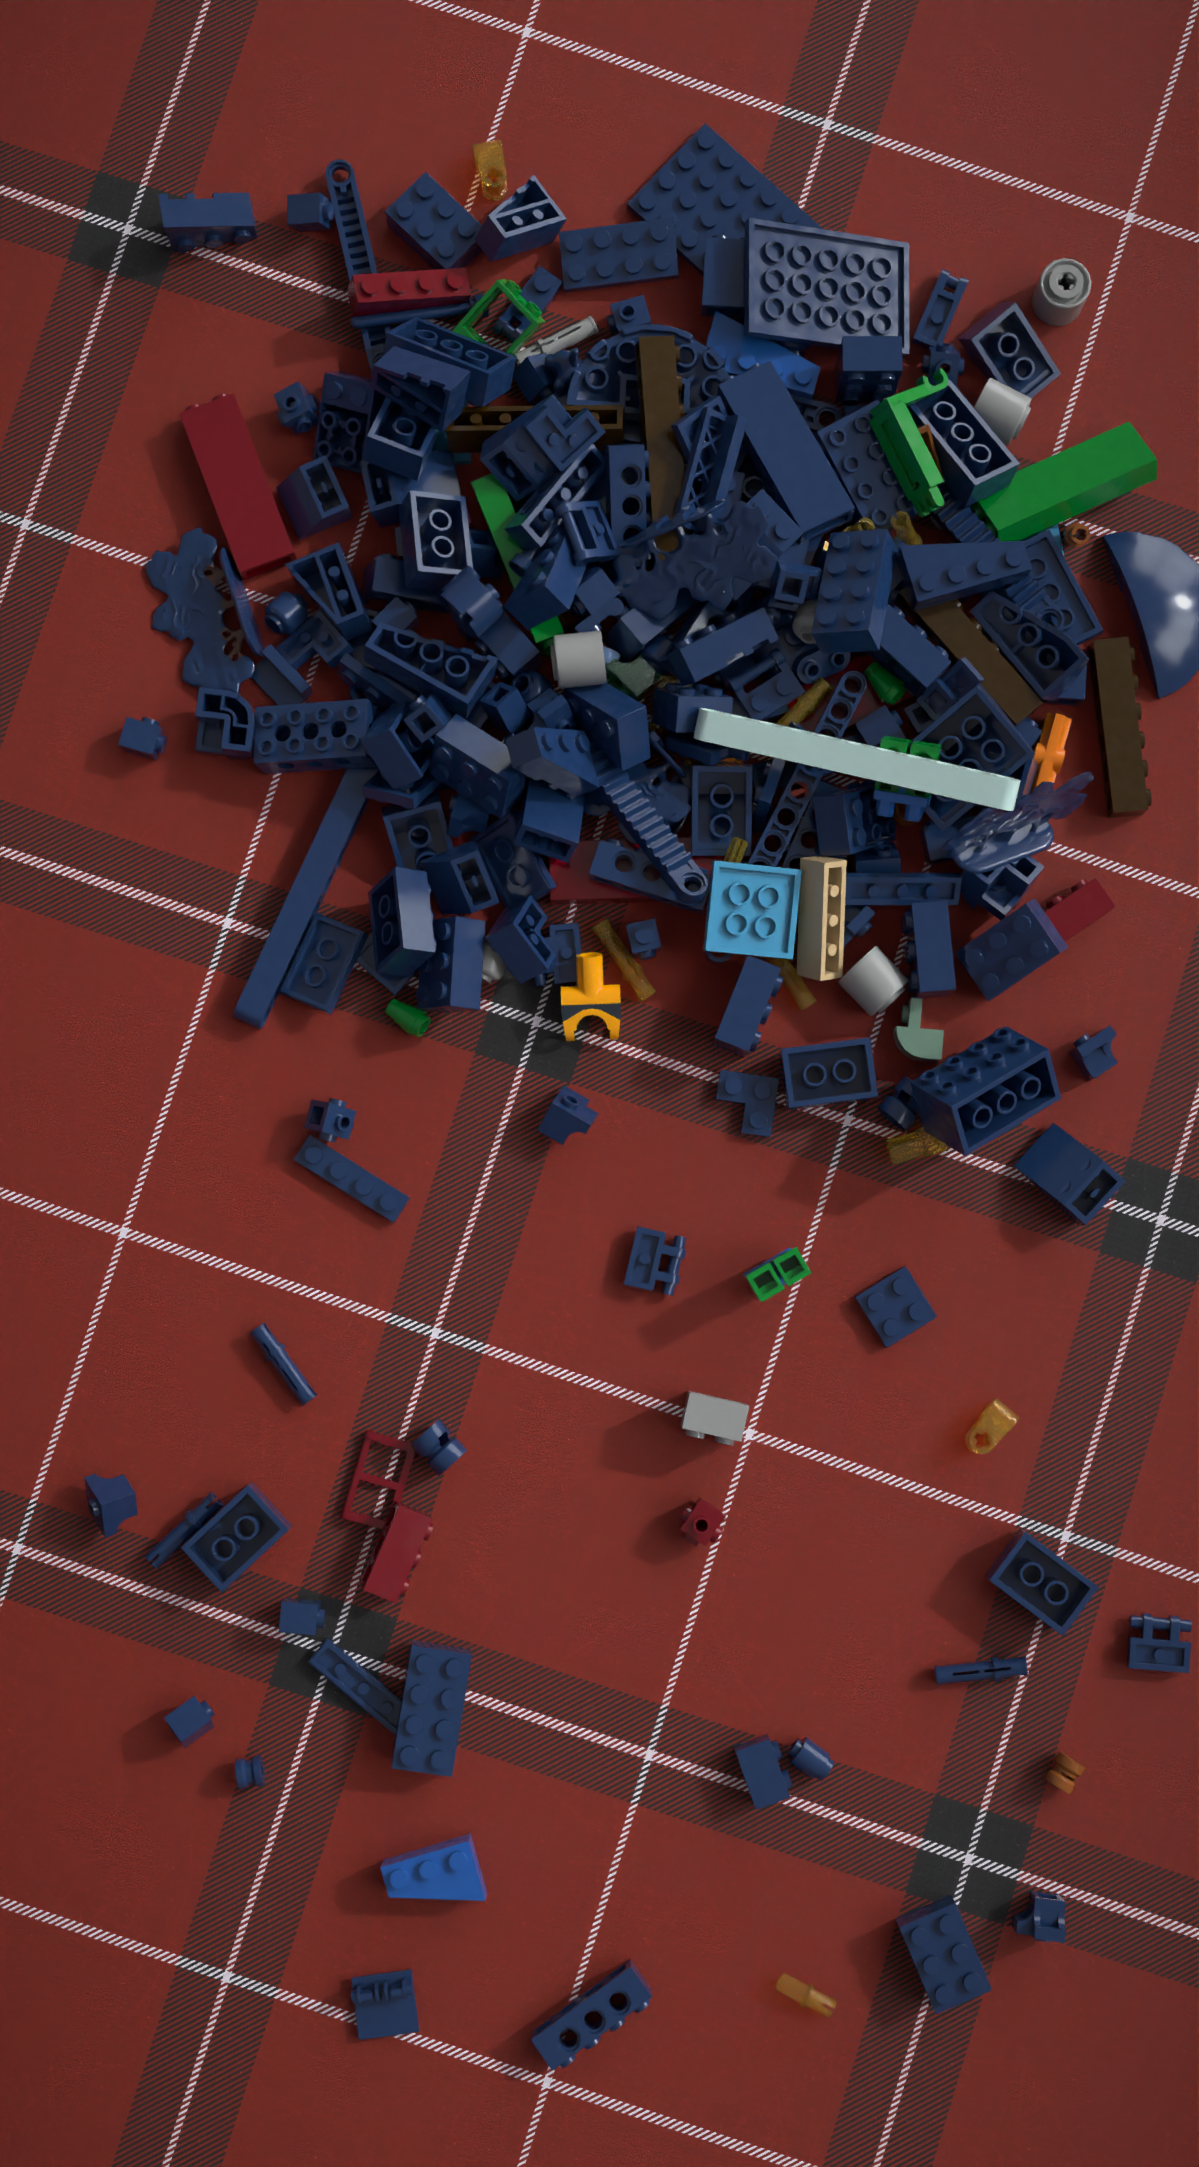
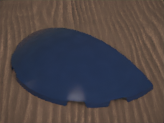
M637 325L624 328L619 334L607 340L602 339L586 354L585 360L580 365L579 370H575L570 382L566 405H623L624 419L640 421L635 344L638 337L674 335L675 345H679L680 362L676 364L677 375L682 376V392L678 393L679 404L684 405L685 415L712 396H717L718 385L722 380L729 377V374L725 369V362L711 347L706 348L694 340L691 333L665 325Z
M1118 532L1104 535L1102 539L1120 591L1124 590L1141 639L1139 647L1157 699H1161L1186 685L1199 670V565L1187 553L1181 550L1179 546L1158 536L1142 534L1141 532Z

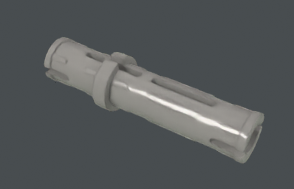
M588 316L586 319L544 340L542 338L536 340V344L514 354L516 357L515 362L519 366L527 356L544 353L554 354L597 334V325L594 319Z

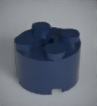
M468 565L436 594V597L444 610L449 606V610L453 615L451 618L468 635L471 637L475 636L477 639L503 615L506 609L498 600L500 595L489 583L484 586L479 581L480 577L476 571Z

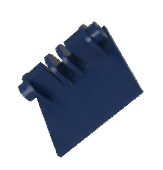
M412 1969L351 1977L353 1989L351 1990V2000L355 2005L359 2040L420 2031Z

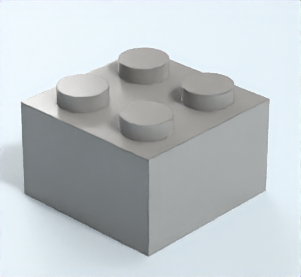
M688 1391L680 1426L686 1429L685 1434L688 1436L704 1439L705 1434L714 1435L716 1442L733 1446L735 1440L742 1442L749 1405Z

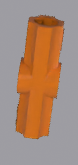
M1047 713L1045 716L1039 741L1036 742L1033 749L1036 753L1034 758L1038 766L1030 793L1042 782L1054 783L1056 775L1061 770L1065 757V750L1063 749L1068 737L1069 727L1071 726V719L1064 715Z

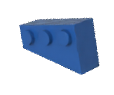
M471 1833L384 1859L380 1867L390 1898L486 1901L487 1890Z

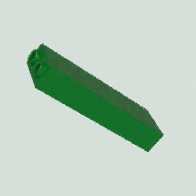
M1126 422L1017 471L1008 487L970 505V509L973 513L977 514L979 520L985 523L986 528L990 529L995 538H998L1000 542L1020 541L1156 480L1157 458L1132 424Z
M489 474L472 481L471 484L482 517L493 537L498 556L510 586L514 591L522 578L511 570L508 563L516 553H521L523 550L504 528L516 513L505 487L493 474ZM555 616L529 629L534 645L540 652V657L544 655L547 658L551 657L550 645H554L553 636L564 634L558 617Z

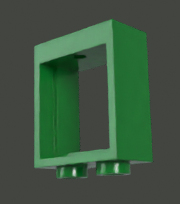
M501 279L492 285L452 331L490 346L472 326L498 297L504 293L531 322L505 351V353L514 356L546 321L541 317L542 311L531 301L527 302L520 295L522 290L515 282L510 279L508 281Z

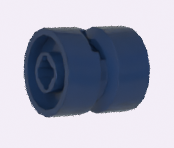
M903 1076L893 1088L894 1095H887L877 1109L895 1126L908 1132L917 1121L916 1114L919 1111L910 1084L913 1080Z
M440 1419L411 1444L421 1457L429 1458L428 1465L438 1476L467 1451L457 1438L451 1439L449 1437L450 1430Z

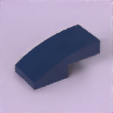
M966 657L961 658L941 679L936 680L928 691L917 699V702L935 721L976 685L980 684L984 678Z

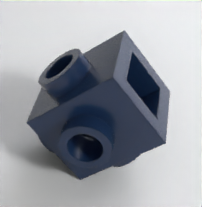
M937 343L936 347H929L928 355H923L921 372L926 373L928 382L932 386L937 385L936 380L933 378L934 372L942 368L947 374L948 380H951L957 387L958 375L962 376L964 371V358L960 357L959 350L955 349L953 344Z
M299 381L273 394L279 408L276 414L284 428L289 427L298 435L309 431L314 425L318 424L319 414L317 410L320 409V405L314 394H310Z
M329 1098L328 1102L311 1099L304 1128L319 1132L318 1138L336 1143L337 1137L349 1140L357 1111L345 1108L347 1102Z

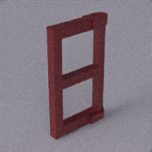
M373 1430L365 1431L345 1504L340 1514L341 1518L383 1529L386 1520L351 1510L359 1481L363 1480L394 1489L396 1492L392 1505L394 1501L401 1502L415 1455V1450L411 1446L412 1443L376 1433ZM371 1441L407 1451L399 1482L362 1472Z

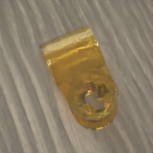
M501 139L472 144L475 165L479 173L484 196L490 200L502 199L507 193V174Z
M994 1398L965 1436L966 1447L975 1454L989 1453L1002 1437L1013 1428L1019 1416L998 1398ZM984 1434L986 1445L976 1447L977 1439L975 1435Z

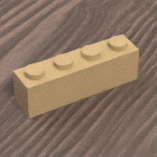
M829 856L800 858L802 874L799 894L797 975L818 981L843 977L847 860Z

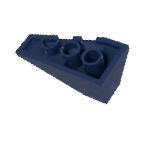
M990 591L970 610L972 615L1043 700L1054 701L1077 680L1089 660L1069 635L994 591Z

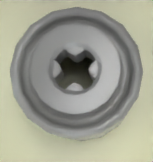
M1062 258L1054 260L1045 267L1032 296L1034 312L1041 321L1048 325L1062 326L1071 323L1078 317L1090 294L1092 283L1089 272L1083 264L1074 259Z
M989 378L974 409L1002 443L1008 446L1012 439L1016 440L1032 409L1029 407L1032 399Z
M601 630L553 636L554 645H550L554 681L558 680L559 689L607 684Z
M875 946L838 981V984L869 1016H873L877 1011L879 1013L883 1012L905 990L903 986L909 979Z

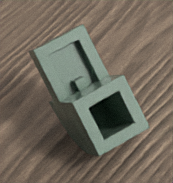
M910 998L907 1001V1005H902L901 1022L905 1023V1027L896 1026L893 1029L895 1044L910 1059L938 1063L942 1059L944 1030L920 1028L923 999Z

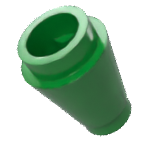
M878 662L872 663L865 670L864 675L882 703L886 702L891 706L906 693L907 689L903 686L904 682Z
M393 999L388 1004L385 1014L390 1016L408 1035H415L418 1038L425 1033L431 1021V1018L426 1015V1011Z

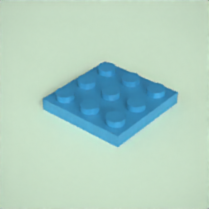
M712 861L703 950L793 959L802 870Z

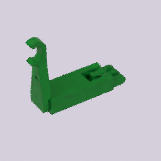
M942 368L933 374V378L937 383L936 386H932L928 382V377L923 375L916 380L917 387L888 397L869 410L873 417L869 423L908 501H912L920 517H925L944 505V499L937 487L944 480L907 406L932 396L947 387L948 377Z

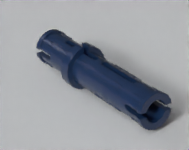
M263 1323L250 1333L264 1352L265 1360H270L302 1406L318 1395L284 1350L286 1346L283 1343H279L266 1323Z
M209 1492L193 1510L189 1509L185 1513V1518L153 1549L145 1554L149 1562L157 1554H160L151 1565L159 1569L194 1532L200 1530L205 1525V1522L224 1506L222 1501L218 1499L209 1507V1504L217 1497L214 1493Z
M1025 1656L999 1660L998 1657H991L990 1661L934 1666L937 1685L994 1679V1682H997L1005 1677L1028 1676ZM1009 1667V1669H1000V1670L984 1671L985 1669H997V1668ZM976 1670H978L977 1672H972V1673L953 1674V1673H957V1672H966V1671H976Z

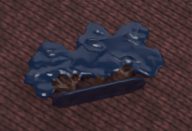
M198 527L182 535L177 555L174 556L171 552L157 550L152 555L151 561H148L146 565V573L153 588L159 589L168 595L167 601L156 608L151 628L161 632L167 630L171 637L179 641L187 637L192 640L193 646L183 662L182 680L192 686L239 693L241 682L251 678L255 670L253 661L248 656L240 653L244 637L253 653L258 657L264 656L262 653L264 646L241 575L232 555L226 548H222L219 553L222 569L214 566L213 556L217 548V540L209 534H203L202 529ZM211 570L213 574L205 576L204 571ZM224 576L232 597L229 600L224 599L223 595L216 589V585ZM232 606H235L241 624V629L237 631L230 630L223 622V612ZM229 632L231 635L225 638L222 633ZM235 638L236 641L232 642V645L235 646L229 655H225L223 649L226 643ZM238 653V660L232 661L233 655Z

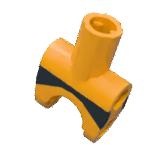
M586 952L577 954V986H561V1012L566 1041H575L574 1031H576L577 1024L582 1018L589 1015L602 1018L607 1025V1029L610 1030V1040H617L621 1020L620 984L604 985L603 955L601 953Z

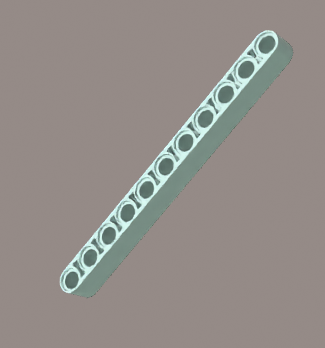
M699 708L693 737L694 739L1007 811L1014 810L1021 782L1018 779L706 708Z

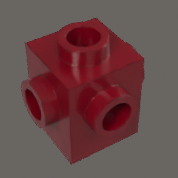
M699 1497L694 1506L692 1507L688 1504L679 1517V1520L682 1522L679 1527L684 1531L682 1537L696 1547L699 1542L704 1546L709 1541L714 1543L723 1531L720 1524L726 1517L725 1514ZM698 1520L706 1521V1525L703 1528L696 1527Z

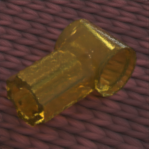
M923 1127L915 1129V1132L885 1141L892 1165L920 1156L925 1158L949 1150L948 1145L925 1132Z

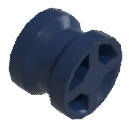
M261 1755L254 1756L252 1760L236 1759V1779L240 1790L246 1789L248 1785L255 1784L257 1787L265 1785V1770Z

